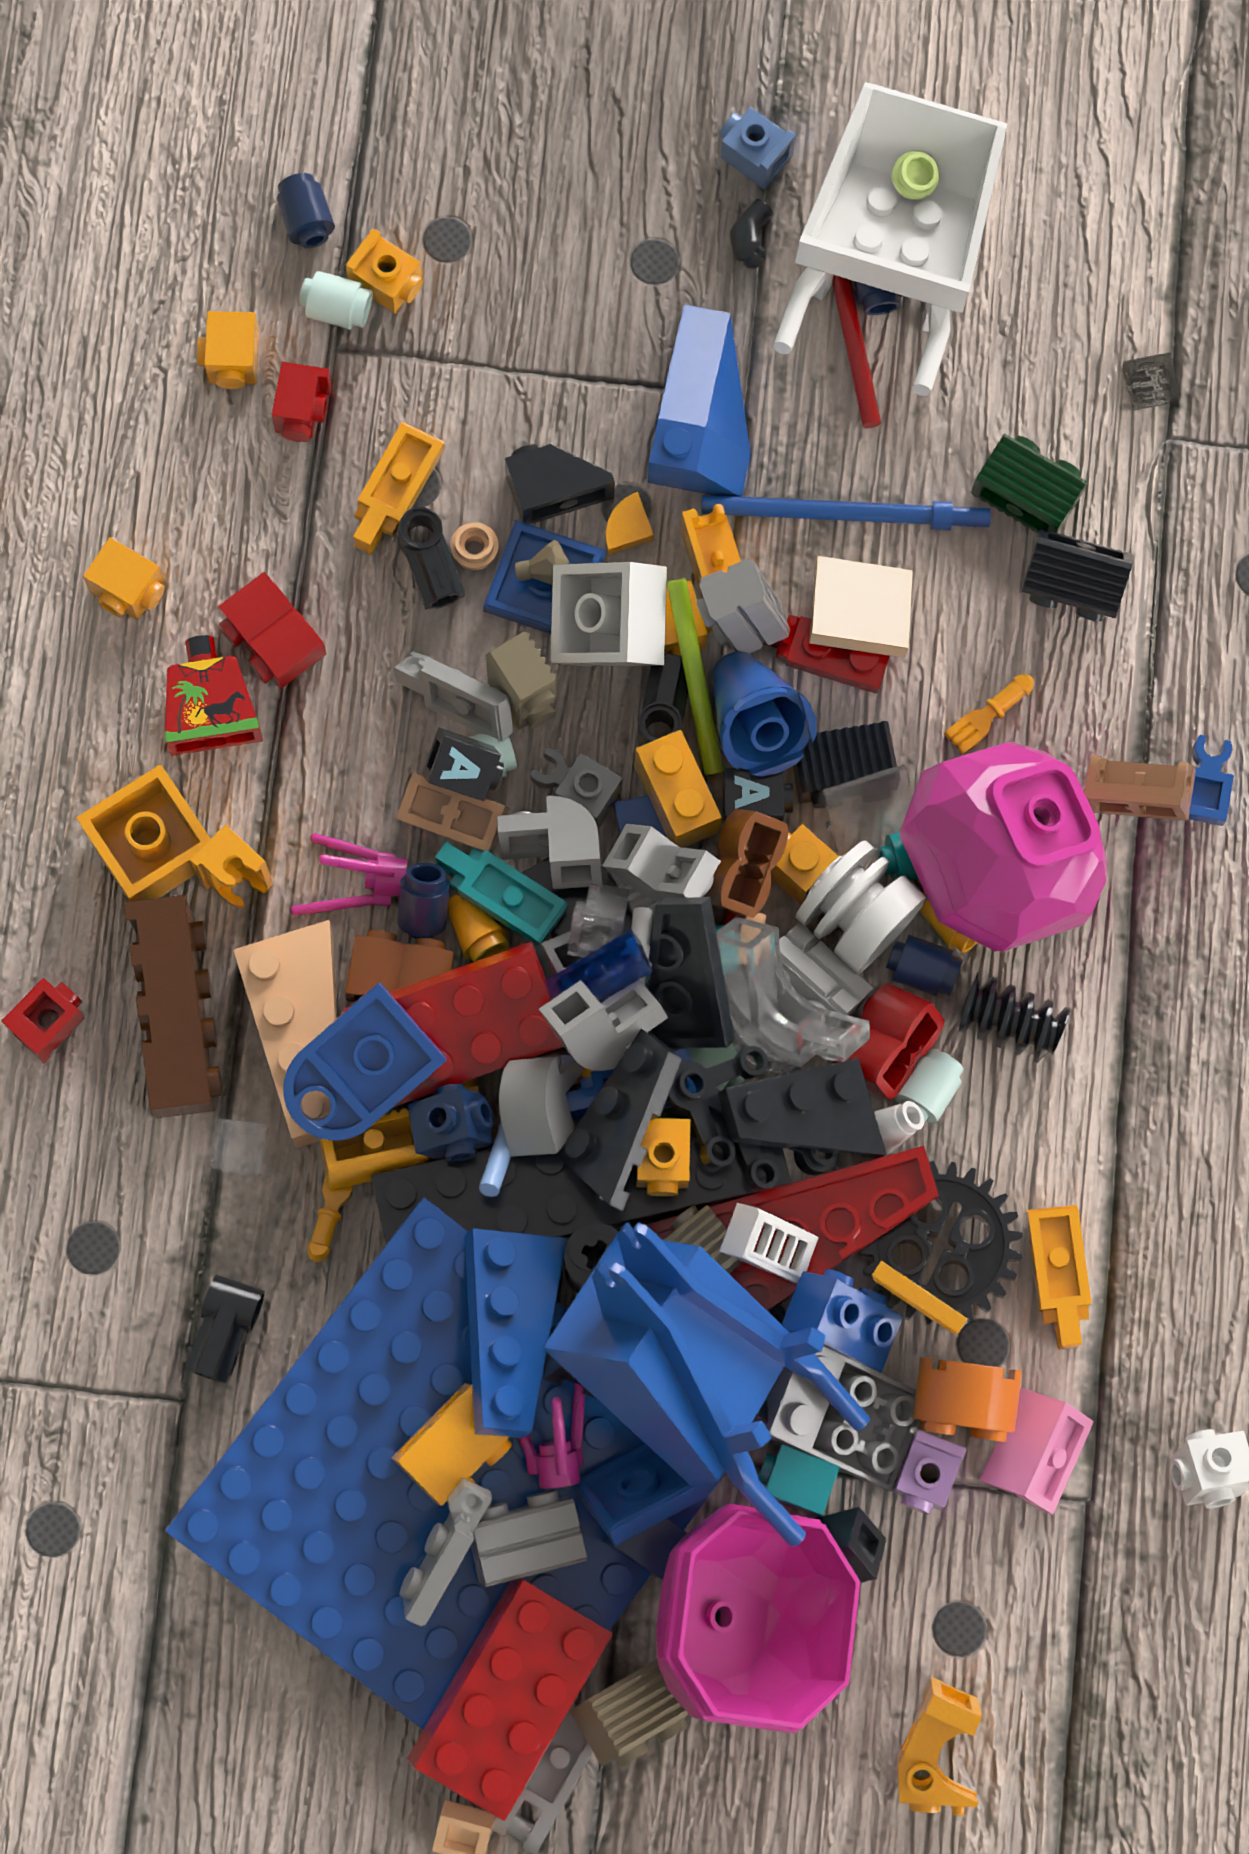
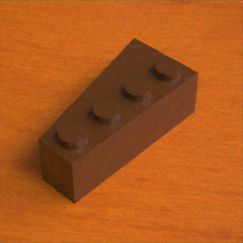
M185 895L124 902L126 921H130L136 932L137 942L129 945L135 978L137 982H141L142 991H137L136 1004L140 1027L142 1031H146L147 1040H142V1052L150 1111L156 1119L215 1111L214 1097L222 1096L223 1092L219 1066L211 1067L209 1048L217 1047V1033L214 1017H205L204 999L212 998V986L209 969H200L199 951L207 950L204 921H195Z

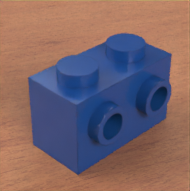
M826 1269L824 1275L803 1271L782 1326L789 1333L813 1327L826 1335L824 1346L882 1373L903 1316L885 1306L887 1302L885 1296L859 1287L858 1290L854 1289L852 1286L855 1280L848 1275L832 1269Z

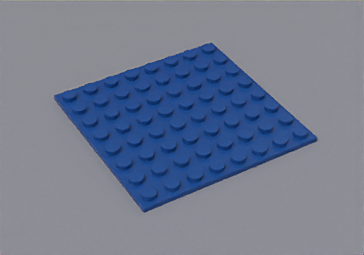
M425 1197L416 1205L165 1529L173 1538L422 1730L425 1728L510 1582L507 1581L488 1587L480 1584L470 1546L426 1625L421 1627L405 1619L403 1597L400 1596L402 1583L412 1567L419 1569L427 1555L425 1544L430 1532L437 1523L444 1525L450 1514L448 1500L442 1506L435 1503L391 1458L465 1383L472 1385L465 1235L468 1231ZM557 1301L555 1302L551 1328L561 1321L567 1311ZM544 1367L532 1432L529 1433L537 1454H540L539 1444L554 1441L551 1405L554 1397H559L562 1401L565 1439L571 1442L575 1383L564 1380L561 1385L544 1380ZM585 1395L582 1437L584 1465L579 1467L580 1478L645 1444L598 1399ZM509 1437L508 1440L512 1443V1446L505 1455L492 1466L484 1462L471 1475V1478L475 1481V1484L491 1491L492 1500L489 1505L507 1503L509 1511L528 1506L527 1496L544 1491L557 1490L559 1498L564 1496L572 1498L576 1506L580 1531L587 1554V1561L526 1576L522 1579L610 1631L651 1574L604 1542L607 1534L578 1498L573 1485L560 1488H540L538 1474L529 1475L527 1472L526 1457L517 1437ZM725 1470L718 1481L704 1484L708 1497L726 1474ZM708 1497L667 1519L684 1530Z

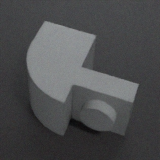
M546 796L547 812L532 813L521 811L512 815L497 816L502 860L549 856L553 889L602 886L598 828L591 813L581 804L565 797Z
M626 824L602 867L635 890L660 902L664 898L703 897L711 888L713 874L721 861L706 850L680 848L652 826Z
M638 978L602 1003L596 999L580 980L539 1008L552 1033L574 1060L587 1069L597 1071L615 1069L627 1050L626 1046L633 1042L641 1028L648 1032L668 1018L661 1004Z
M552 1050L530 1059L511 1060L507 1063L500 1083L499 1109L511 1157L558 1153L575 1129L566 1092L584 1071L583 1067L570 1054L559 1055L558 1051Z

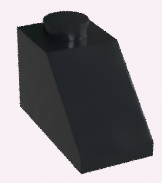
M536 444L525 445L513 451L511 456L505 458V475L521 522L531 525L614 499L615 480L611 472L552 444L542 447Z

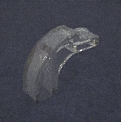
M735 917L716 932L730 1014L745 1033L767 1052L798 1067H802L816 1054L826 1060L844 1062L870 1039L869 1021L815 1006L795 990L782 966L778 927Z

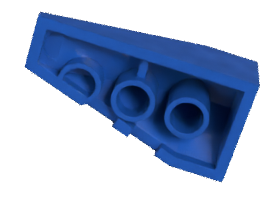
M684 304L649 459L648 483L708 495L742 497L751 452L731 314Z

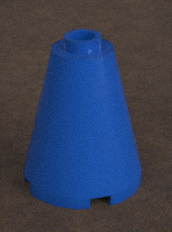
M736 651L723 656L713 668L712 682L720 746L729 763L736 769L739 767L749 770L751 775L761 777L781 773L797 764L804 757L802 750L810 739L812 742L814 741L817 734V717L808 700L751 654Z

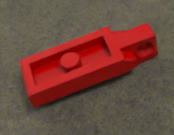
M788 615L789 637L767 645L777 648L775 657L786 661L785 666L875 694L879 692L890 658L889 655L809 643L811 619L803 616L799 618L798 616Z

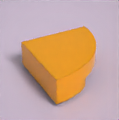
M638 492L624 498L614 508L608 519L605 537L608 555L653 541L654 539L652 528Z

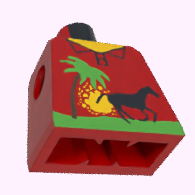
M200 635L187 639L185 645L188 663L171 665L167 668L165 739L171 756L263 742L260 725L237 658L235 656L217 658L213 636Z

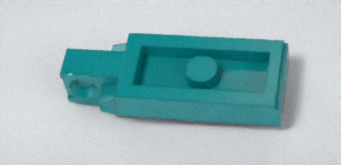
M446 841L435 856V864L442 867L446 874L452 877L450 887L457 892V895L526 940L532 941L536 946L545 942L568 909L566 901L486 849L484 852H481L474 848L468 856Z

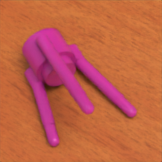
M313 833L310 836V840L313 843L367 859V861L339 856L320 855L318 861L321 864L337 868L366 872L365 889L374 890V894L297 905L290 908V913L296 916L369 905L390 906L391 896L399 897L400 881L406 874L408 859L395 857L396 853L379 852L333 837Z
M575 1383L571 1442L565 1439L562 1401L559 1397H554L551 1401L554 1441L539 1444L540 1454H537L529 1434L524 1438H518L526 1457L527 1472L529 1475L538 1474L540 1488H560L581 1482L579 1467L584 1465L582 1437L585 1394H583L582 1385Z

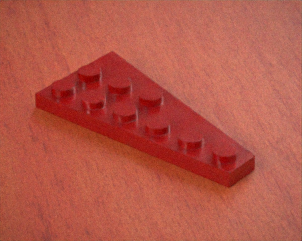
M920 1146L789 1185L710 1206V1209L727 1229L736 1205L740 1203L763 1210L819 1237L806 1272L824 1275L826 1269H834L931 1203L939 1195L925 1147ZM678 1216L645 1226L649 1227L661 1240H664L675 1231L671 1224ZM762 1226L753 1252H756L765 1226ZM774 1231L772 1240L770 1242L768 1251L765 1256L766 1258L768 1257L777 1231ZM786 1236L784 1245L782 1247L780 1256L777 1261V1263L779 1264L789 1239L788 1236ZM798 1241L789 1268H791L800 1241ZM745 1262L730 1273L768 1312L790 1299L797 1286L795 1283Z

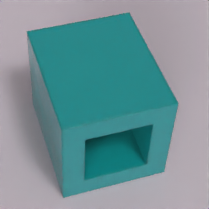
M782 1444L778 1449L777 1455L767 1452L758 1479L762 1484H765V1488L780 1504L815 1517H821L826 1508L840 1466Z

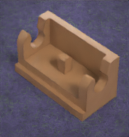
M1091 755L1083 792L1093 813L1188 821L1196 769L1194 765H1189L1186 762H1179L1178 766L1109 761L1107 758H1102V756Z
M412 772L396 819L485 851L486 849L490 852L491 848L494 849L498 843L497 816L508 815L510 808L486 798L485 801H481L430 784L424 776Z

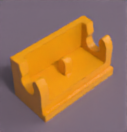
M721 504L714 505L712 508L713 512L704 516H698L695 508L683 511L681 516L680 531L701 598H703L699 586L701 578L719 570L726 573L729 566L741 562L728 517L725 515Z
M226 824L190 859L200 884L206 890L210 887L213 888L225 901L236 908L245 907L241 897L235 895L232 891V888L236 887V883L246 880L253 889L262 894H265L273 886L265 860Z

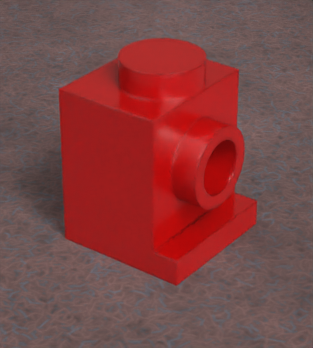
M282 361L271 414L275 433H281L284 438L295 442H307L310 438H313L316 422L324 423L328 402L327 395L331 396L332 382L328 368Z
M43 977L1 1022L9 1032L45 1064L51 1058L50 1054L85 1019L80 1010L77 1009L83 1001L63 982L53 987ZM50 1012L58 1014V1019L49 1028L41 1025L42 1017Z

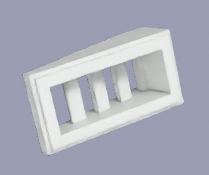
M737 1203L719 1252L798 1284L802 1272L807 1271L819 1237L763 1210ZM762 1226H765L756 1252H753ZM774 1231H777L768 1257L766 1258L765 1256L768 1251L770 1242L772 1240ZM786 1236H788L789 1239L779 1264L777 1263V1261L780 1256L782 1247L784 1245ZM798 1241H800L791 1268H789Z

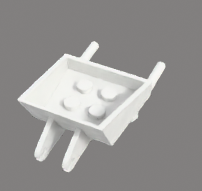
M865 82L801 235L795 263L807 266V268L793 287L773 348L781 354L791 353L809 299L814 296L822 301L831 289L834 275L926 302L922 315V331H928L929 337L912 390L920 396L930 395L950 334V310L963 313L970 290L1008 124ZM910 151L926 153L934 159L939 170V182L936 189L929 196L919 200H912L902 196L894 187L891 177L892 168L896 160Z

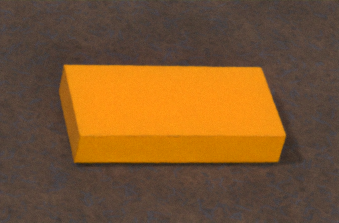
M883 1261L879 1263L871 1275L873 1281L954 1335L960 1332L968 1318Z

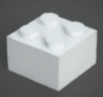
M635 562L553 565L551 663L577 666L664 665L667 567Z

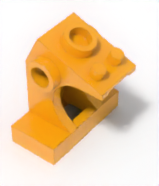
M930 1677L922 1695L923 1701L897 1756L899 1803H909L911 1811L920 1813H937L941 1811V1805L951 1806L952 1815L964 1816L965 1807L977 1808L979 1803L976 1799L977 1792L954 1782L944 1775L938 1765V1758L947 1740L963 1733L974 1736L982 1718L978 1698ZM918 1770L929 1772L926 1776L922 1777L914 1774Z

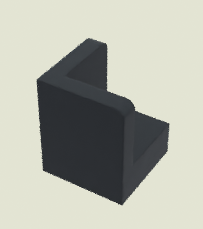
M860 1507L814 1518L826 1525L860 1580V1583L877 1579L887 1539Z

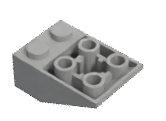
M823 1346L822 1352L815 1355L870 1417L868 1424L863 1429L854 1431L809 1379L801 1377L784 1367L767 1396L768 1423L765 1426L772 1436L769 1442L778 1446L783 1444L839 1465V1471L891 1491L918 1419H912L916 1390Z

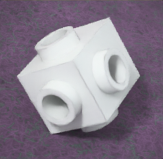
M1202 1430L1192 1433L1184 1438L1185 1443L1171 1456L1170 1473L1172 1482L1177 1490H1181L1185 1506L1204 1503L1207 1509L1222 1507L1236 1500L1235 1497L1242 1496L1249 1489V1446L1244 1431L1215 1435L1214 1430Z

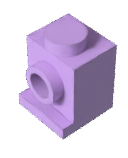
M917 1430L912 1436L892 1492L903 1495L902 1505L924 1514L930 1515L932 1507L938 1510L945 1508L967 1448ZM930 1464L937 1469L938 1479L935 1483L929 1484L921 1479L920 1469L923 1465Z

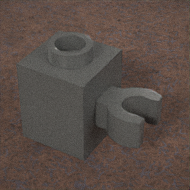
M546 747L543 752L544 758L552 762L556 769L553 773L544 775L533 768L530 772L531 781L540 788L551 789L555 787L557 789L554 792V796L565 797L581 804L591 813L599 829L613 808V803L617 802L622 794L623 778L581 752L570 768L566 766L565 759L559 751Z

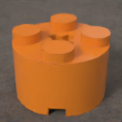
M920 1357L912 1418L920 1420L919 1430L955 1435L956 1425L971 1427L970 1437L1006 1442L1007 1432L1015 1433L1022 1379L1021 1370L1009 1369L1008 1379H1003L1005 1368L938 1360L937 1369H932L933 1358Z

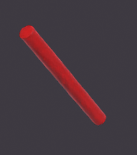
M834 275L832 285L863 428H874L881 424L852 283L850 279Z

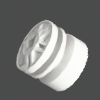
M866 840L861 841L848 853L839 856L822 872L810 887L806 900L795 916L805 926L823 912L825 916L814 931V935L818 939L829 935L837 927H840L844 934L838 941L834 953L857 974L862 973L894 942L928 899L926 894L905 875L900 876L888 886L883 887L879 881L889 865V861L885 857L878 859L867 870L863 869L875 850Z

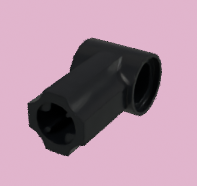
M415 507L408 510L400 520L399 545L407 558L425 610L439 609L451 605L458 599L463 598L465 592L443 535L442 521L438 514L430 508ZM423 526L431 530L434 536L427 542L418 543L411 540L408 533L415 527Z
M665 653L664 665L650 666L642 710L638 718L637 742L639 746L659 739L652 736L646 729L652 723L663 722L672 729L671 733L682 730L689 693L681 656Z
M215 1275L201 1311L203 1321L185 1369L199 1376L228 1385L246 1333L250 1334L258 1319L265 1291L220 1275Z

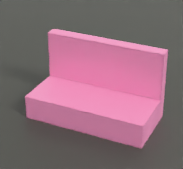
M1020 1388L1015 1433L1007 1432L1006 1442H996L980 1481L1015 1494L1035 1508L1053 1514L1094 1421L1067 1402Z

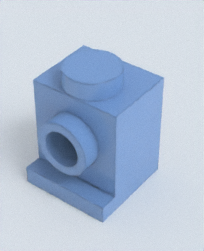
M750 107L742 117L737 113L732 114L722 127L720 137L723 140L720 158L763 189H766L793 156L796 134L789 129L785 132ZM751 136L754 139H756L757 142L751 141L748 138Z

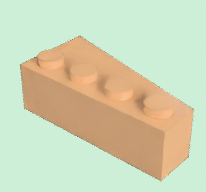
M330 919L233 949L288 1129L296 1149L320 1141L318 1137L303 1130L291 1117L284 1100L283 1084L286 1071L297 1053L337 1019L334 933ZM311 1091L302 1098V1108L309 1117L319 1119L329 1114L331 1103L324 1093Z

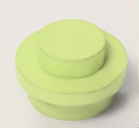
M910 151L896 160L892 168L891 177L894 187L902 196L912 200H919L929 196L936 189L939 182V170L934 159L926 153Z

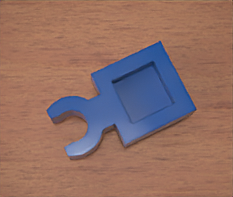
M1200 735L1192 748V757L1198 767H1195L1196 773L1189 820L1223 826L1227 820L1234 775L1220 772V770L1232 754V743L1230 740H1225L1221 745L1220 755L1211 756L1204 749L1206 736Z

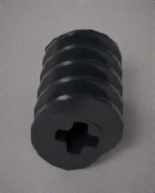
M977 972L959 1016V1031L964 1033L975 1022L978 1023L977 1039L983 1040L993 1029L996 1031V1046L999 1048L1012 1037L1015 1038L1014 1054L1020 1055L1029 1045L1033 1046V1062L1038 1063L1048 1052L1053 1055L1067 1024L1071 1008L1065 1007L1056 1017H1053L1052 1000L1047 999L1036 1010L1034 1009V993L1028 992L1019 1002H1016L1015 985H1008L999 995L997 994V978L990 977L980 987L978 986L979 972Z
M602 1223L585 1224L575 1230L567 1240L564 1252L565 1279L571 1289L577 1294L593 1271L588 1268V1260H593L597 1254L603 1255L616 1234L619 1233L610 1225Z

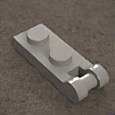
M574 1704L569 1709L507 1819L503 1821L496 1817L493 1823L492 1830L503 1837L505 1833H508L524 1843L522 1848L531 1854H537L593 1754L589 1743L570 1711L576 1707ZM524 1800L542 1810L535 1824L517 1814Z

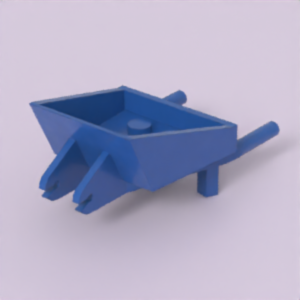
M629 1223L623 1225L543 1347L551 1357L659 1455L691 1487L718 1481L725 1470L732 1483L790 1547L800 1544L805 1538L806 1532L759 1481L753 1461L748 1453L750 1450L762 1448L772 1438L762 1420L753 1423L752 1421L783 1368L785 1367L793 1373L809 1379L854 1431L863 1429L870 1420L868 1414L815 1355L822 1352L826 1338L824 1333L813 1327L789 1333L701 1246L661 1240L649 1227L641 1223H637L634 1229H632Z

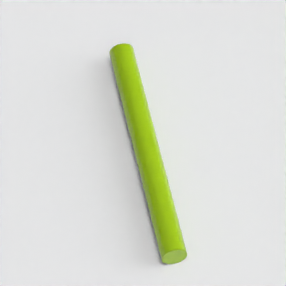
M686 578L668 581L667 587L704 774L719 773L724 771L687 581Z

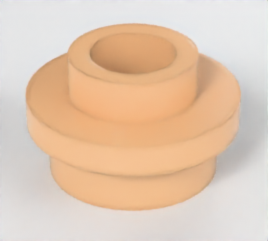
M471 522L460 526L454 532L450 548L452 557L461 567L468 570H481L494 562L498 555L499 543L495 532L489 526L483 523ZM471 542H479L484 548L478 554H471L466 550V546Z

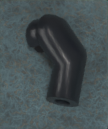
M755 199L730 230L733 255L738 261H743L744 265L749 269L759 267L767 257L766 249L760 245L759 231L773 216V211L761 199Z

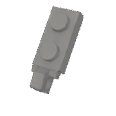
M413 651L399 665L394 667L396 682L422 694L426 707L480 734L492 736L498 742H503L513 733L509 696L499 689L489 687L465 675L460 670L452 669L433 660L431 657Z
M462 1478L448 1496L450 1514L444 1525L437 1523L433 1527L425 1544V1552L427 1553L419 1569L412 1567L402 1583L400 1596L403 1597L406 1620L421 1627L428 1622L474 1540L473 1532L492 1500L491 1491L487 1488L485 1489Z

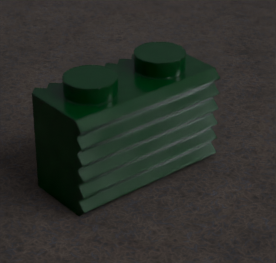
M1004 433L978 473L971 494L974 497L980 498L982 502H987L991 507H996L998 511L1004 512L1015 521L1021 522L1023 526H1028L1032 531L1039 532L1040 528H1045L1048 531L1059 533L1081 498L1087 481L1081 478V472L1073 464L1064 460H1057L1055 463L1039 454V447L1030 439L1023 436L1012 438Z

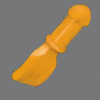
M1019 674L1013 677L1011 683L992 699L989 698L985 701L986 707L971 710L946 730L944 735L948 740H951L955 747H958V751L962 755L968 753L986 737L990 731L991 722L996 717L1002 719L1006 711L1024 696H1028L1034 687L1032 676Z
M326 1175L322 1187L325 1206L317 1211V1223L311 1242H308L307 1245L308 1257L313 1262L319 1263L324 1261L331 1252L330 1245L337 1223L342 1219L339 1210L349 1202L355 1186L329 1190Z

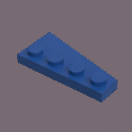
M475 1228L465 1235L475 1434L524 1438L532 1432L546 1357V1350L543 1347L550 1335L567 1238Z

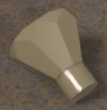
M553 540L532 559L516 562V576L519 581L536 579L553 585V565L569 564V561L559 542Z

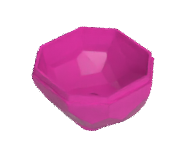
M1009 742L942 762L924 770L920 774L901 827L900 838L938 922L995 952H1004L1082 926L1088 920L1106 883L1108 862L1099 824L1075 773L1068 765L1056 760L1047 752ZM1035 815L1041 820L1042 824L1036 819Z
M726 1504L688 1532L670 1552L661 1587L656 1626L657 1657L667 1689L691 1717L704 1721L795 1734L849 1685L860 1580L826 1525L822 1524L820 1520L790 1515L806 1532V1536L800 1544L790 1547L756 1508ZM718 1608L721 1614L719 1624L715 1620V1613Z

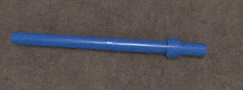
M702 495L701 514H709L713 512L712 508L714 505L721 504L725 515L924 524L931 525V530L951 531V526L989 528L991 518L990 508L953 507V503L950 501H933L932 505Z

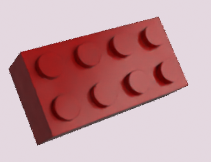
M532 941L389 992L447 1058L446 1062L395 1106L434 1093V1090L438 1087L459 1084L504 1068L511 1060L529 1059L563 1047L539 1011V1008L551 1001L553 997ZM349 1007L344 1008L341 1014H343Z
M522 1578L511 1580L406 1759L418 1771L505 1821L613 1633Z

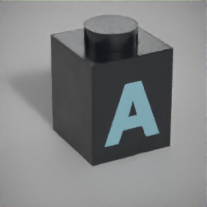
M438 727L422 774L430 784L485 801L488 790L495 791L503 774L504 763L499 761L501 754L493 745Z
M724 768L722 780L723 824L735 809L757 811L782 822L784 821L785 813H793V784H784V771L761 777L751 775L749 770L742 768Z

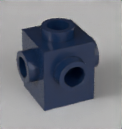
M449 1084L436 1088L434 1090L435 1096L408 1104L415 1152L417 1154L437 1160L446 1159L449 1162H457L475 1157L476 1149L493 1145L491 1127L494 1123V1117L485 1095L467 1090L462 1084Z

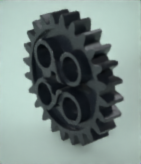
M930 1161L929 1164L939 1195L935 1201L941 1207V1217L933 1223H924L913 1214L873 1241L872 1244L864 1247L858 1252L859 1255L873 1257L874 1262L863 1269L864 1276H871L879 1263L883 1261L954 1310L960 1311L963 1316L968 1318L967 1322H971L973 1319L971 1306L976 1304L986 1313L989 1312L991 1305L987 1295L991 1293L1003 1299L1007 1294L998 1281L1000 1279L1014 1281L1017 1277V1274L1007 1267L1006 1264L1007 1262L1021 1261L1023 1256L1022 1253L1010 1249V1244L1021 1240L1023 1233L1010 1231L1007 1225L1017 1219L1018 1213H1002L1000 1208L1008 1199V1195L1005 1193L992 1198L989 1192L994 1180L991 1178L980 1186L974 1184L975 1168L972 1167L964 1178L957 1177L955 1162L950 1163L946 1175L939 1174L935 1162ZM954 1203H959L961 1211L948 1238V1244L954 1247L953 1252L944 1250L941 1253L929 1283L921 1285L919 1278L933 1248V1244L926 1239L928 1236L932 1238L938 1237L951 1206ZM972 1218L983 1222L988 1231L987 1239L980 1244L966 1242L960 1235L959 1228L962 1222ZM908 1243L918 1248L921 1254V1262L917 1267L906 1270L895 1264L892 1252L900 1244ZM955 1264L964 1269L968 1279L964 1288L952 1291L941 1284L939 1272L946 1265ZM878 1283L873 1288V1291L877 1293L887 1290ZM892 1293L887 1307L892 1309L901 1301L907 1304L905 1319L909 1320L917 1310ZM924 1315L925 1326H930L933 1320Z

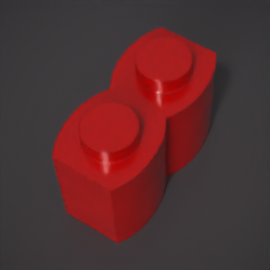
M265 572L261 573L218 606L221 618L223 619L218 624L219 629L235 648L242 643L252 654V657L247 661L264 683L272 679L282 689L327 655L321 638Z
M886 983L874 995L868 998L863 1007L860 1022L840 1038L831 1063L834 1064L859 1058L868 1091L891 1100L899 1094L912 1075L917 1060L922 1058L934 1045L941 1033L945 1019L932 1002Z

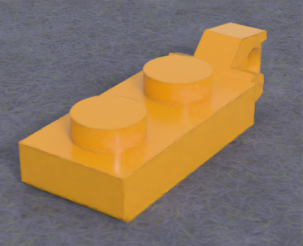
M402 421L357 499L358 507L354 518L360 520L361 523L353 535L355 548L372 555L383 533L394 536L402 516L412 509L445 450L444 441Z
M1077 1205L1027 1210L1025 1216L1038 1309L1041 1312L1043 1324L1054 1323L1058 1350L1079 1348V1345H1082L1079 1321L1089 1320V1307L1092 1301Z

